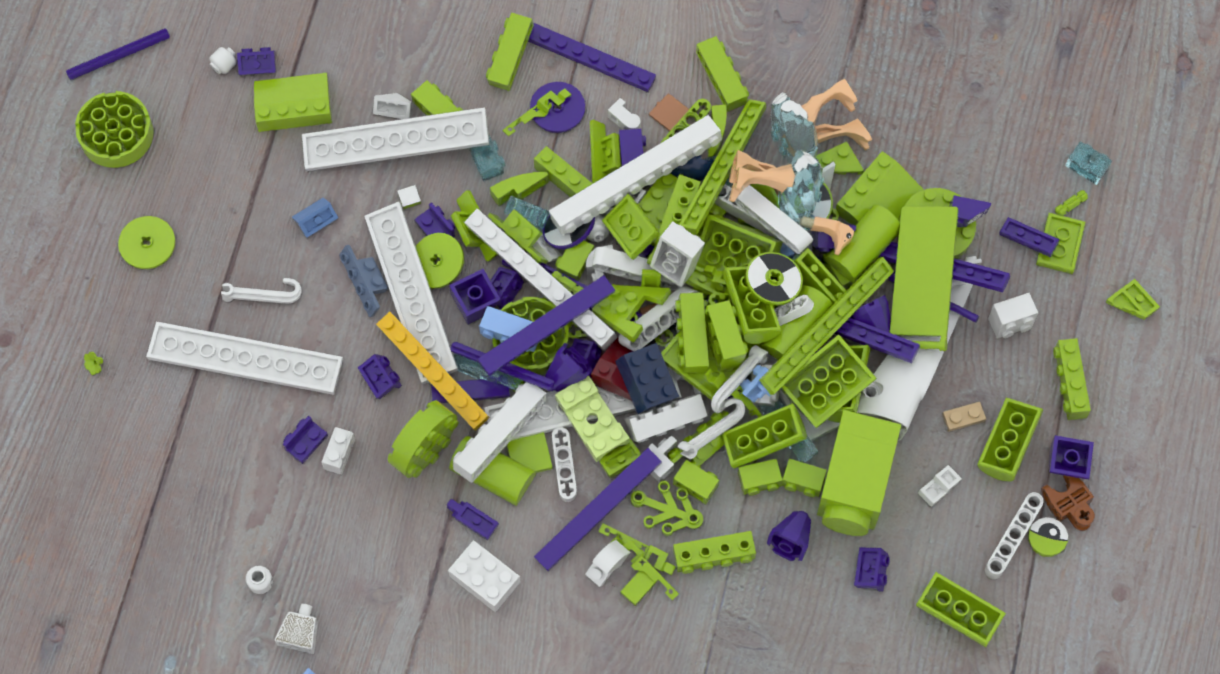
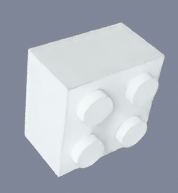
M1026 293L994 304L988 320L997 339L1001 337L1008 338L1016 332L1021 331L1023 333L1029 331L1035 322L1038 311L1030 293Z

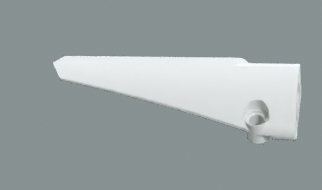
M966 283V285L953 286L950 301L964 307L973 284ZM952 310L949 312L947 343L960 316ZM901 336L910 341H940L941 338L938 336ZM919 349L912 364L887 355L873 374L877 379L861 392L857 413L901 424L898 441H900L911 424L944 351L939 349Z

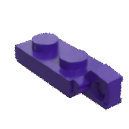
M450 499L446 504L447 508L453 512L452 516L455 520L487 541L499 526L497 521L468 502L461 501L459 504Z

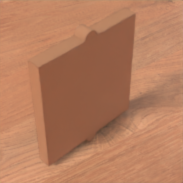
M668 93L660 102H657L649 116L668 131H671L689 109Z

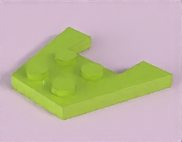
M612 285L615 293L595 305L592 311L601 321L634 343L642 333L643 326L631 322V318L645 300L663 305L671 294L670 288Z

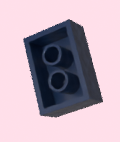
M657 343L627 353L615 361L637 414L668 404L679 397Z

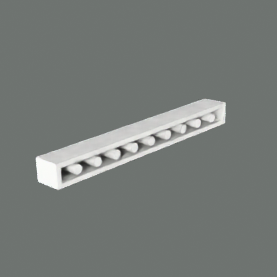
M709 115L705 116L549 210L552 222L563 236L574 232L577 227L589 223L597 215L605 213L610 207L618 204L627 194H637L642 188L653 184L658 178L670 174L673 169L685 165L688 160L701 155L706 149L716 146L722 140L721 130Z
M476 209L464 222L473 233L556 307L573 296L572 293L479 209ZM590 310L572 321L604 351L617 338L615 332Z

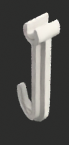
M284 278L283 283L294 286V291L284 292L233 287L230 283L222 284L223 291L221 295L222 300L225 302L239 299L289 304L297 301L302 292L299 282L294 279Z
M757 345L751 348L749 357L713 396L711 407L714 412H722L726 408L723 406V402L759 363L762 365L766 363L769 358L766 356L768 354L767 351Z
M734 397L725 400L723 406L728 407L735 403L736 409L691 441L680 442L678 448L684 450L681 452V455L689 459L694 458L700 448L737 424L745 414V405L742 400L735 399Z

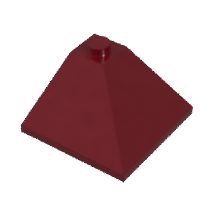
M619 337L600 357L591 376L595 386L631 400L615 361L633 351L622 346L619 343Z

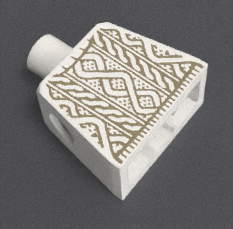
M301 604L298 613H287L275 638L278 646L314 654L318 622L316 618L310 616L312 606Z

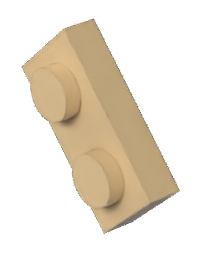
M980 402L944 411L942 414L948 432L986 421Z

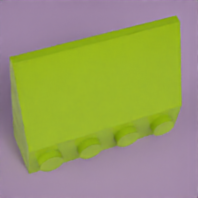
M327 73L254 81V109L258 131L263 132L332 123Z
M882 151L837 203L836 210L839 213V217L853 225H856L874 205L886 208L899 219L901 208L905 206L913 195L924 189L896 160Z
M711 214L707 217L700 237L705 244L696 266L704 269L706 265L715 266L716 270L723 271L724 268L748 266L750 261L761 253H780L783 242L720 215Z
M837 335L809 358L780 389L815 428H818L877 378L841 336Z

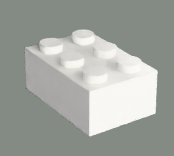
M672 222L659 239L650 267L682 287L694 272L705 242L698 236L685 230L683 226Z
M474 540L448 570L449 577L495 613L521 583L518 574Z

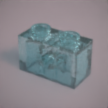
M490 135V145L469 148L483 181L504 174L503 167L506 166L503 157L497 153L499 148L496 141H492Z
M1080 141L1069 156L1065 166L1098 185L1108 171L1112 160L1107 155L1095 151L1089 144H1084Z

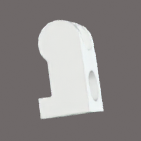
M621 98L608 109V118L622 130L640 129L639 116L631 114L626 109V102Z

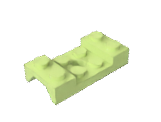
M589 375L585 379L555 394L556 401L596 462L619 445L629 443V436L599 394V390ZM594 415L598 418V421L595 424H590L587 422V418Z

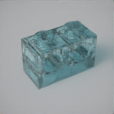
M510 196L504 214L509 215L515 209L534 226L543 229L549 215V211L513 196Z

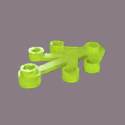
M661 481L658 484V491L662 493L667 505L646 497L645 493L640 490L634 491L631 494V504L634 507L640 508L646 505L664 512L654 517L646 516L644 518V526L647 529H652L656 524L673 517L682 519L674 524H663L662 533L665 536H670L673 532L685 527L697 529L703 523V515L698 510H693L688 499V491L685 488H679L676 492V497L682 502L685 511L677 508L670 493V484L667 481ZM666 485L668 488L666 490H662L660 486ZM685 492L686 495L684 497H680L679 493ZM640 495L642 499L636 500L635 496ZM695 516L697 520L693 522L690 520V517ZM650 519L653 521V524L648 525L646 521ZM670 527L672 530L670 532H666L664 528Z

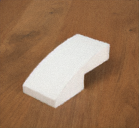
M948 465L921 488L918 494L932 507L952 490L962 478Z

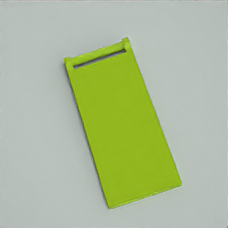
M957 207L901 208L890 333L897 336L941 337L940 341H912L920 344V349L947 351L958 220Z

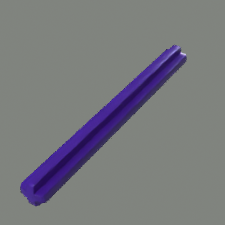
M166 28L72 67L66 70L67 76L70 80L164 41L170 38L168 30Z
M453 342L450 348L451 352L478 362V358L486 354L458 342ZM511 363L498 370L548 391L554 387V380Z

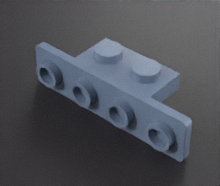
M346 245L339 254L340 260L348 272V276L363 303L364 309L369 317H373L380 308L374 294L385 293L388 287L374 258L357 260L351 246Z

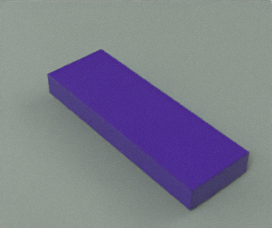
M1009 217L999 232V235L1049 257L1052 256L1059 244L1058 238Z

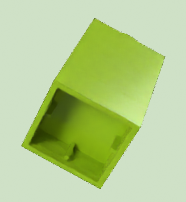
M843 410L817 515L822 517V524L825 527L851 536H864L868 534L869 529H875L881 512L901 424Z

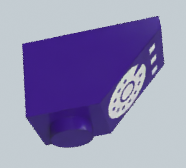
M954 195L949 207L958 208L957 227H966L987 214L991 203Z

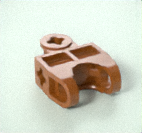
M1063 475L1067 483V491L1058 492L1049 485L1043 486L1041 488L1043 498L1058 521L1061 522L1068 518L1075 529L1079 531L1089 529L1095 514L1088 504L1092 502L1094 496L1082 480Z

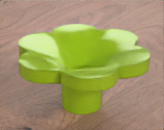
M92 351L85 354V368L89 370L91 375L100 373V365L103 364L102 357H97Z

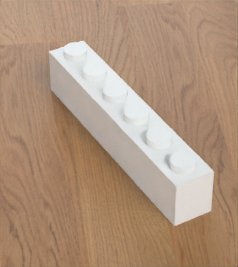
M528 382L524 385H519L514 396L507 398L502 409L494 412L490 419L491 421L487 425L484 424L479 429L478 435L467 442L466 448L454 456L453 470L472 483L546 402V392Z

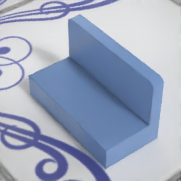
M321 198L292 216V218L307 238L338 219V216L330 202L325 198Z

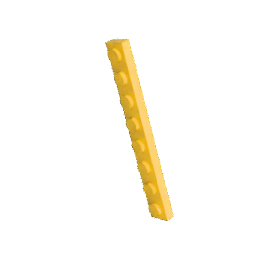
M388 312L376 324L475 431L490 418L391 312Z

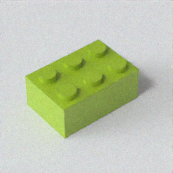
M730 300L707 305L705 310L706 331L719 372L740 367L745 360L746 353H748L747 344L741 338V326L737 324L735 319L737 317L736 309L734 306H731Z

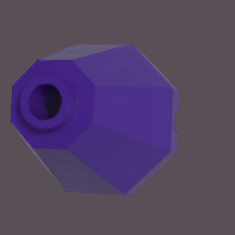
M885 295L858 308L850 316L852 319L890 333L891 316Z
M566 343L557 351L545 375L546 378L555 382L553 389L550 391L559 392L585 379L593 370L591 366L587 368L588 361L574 347L566 348L568 345Z
M793 511L772 529L767 544L768 546L773 545L774 548L772 550L775 554L789 561H794L795 558H799L798 561L803 560L809 544L811 528L809 515L804 511Z

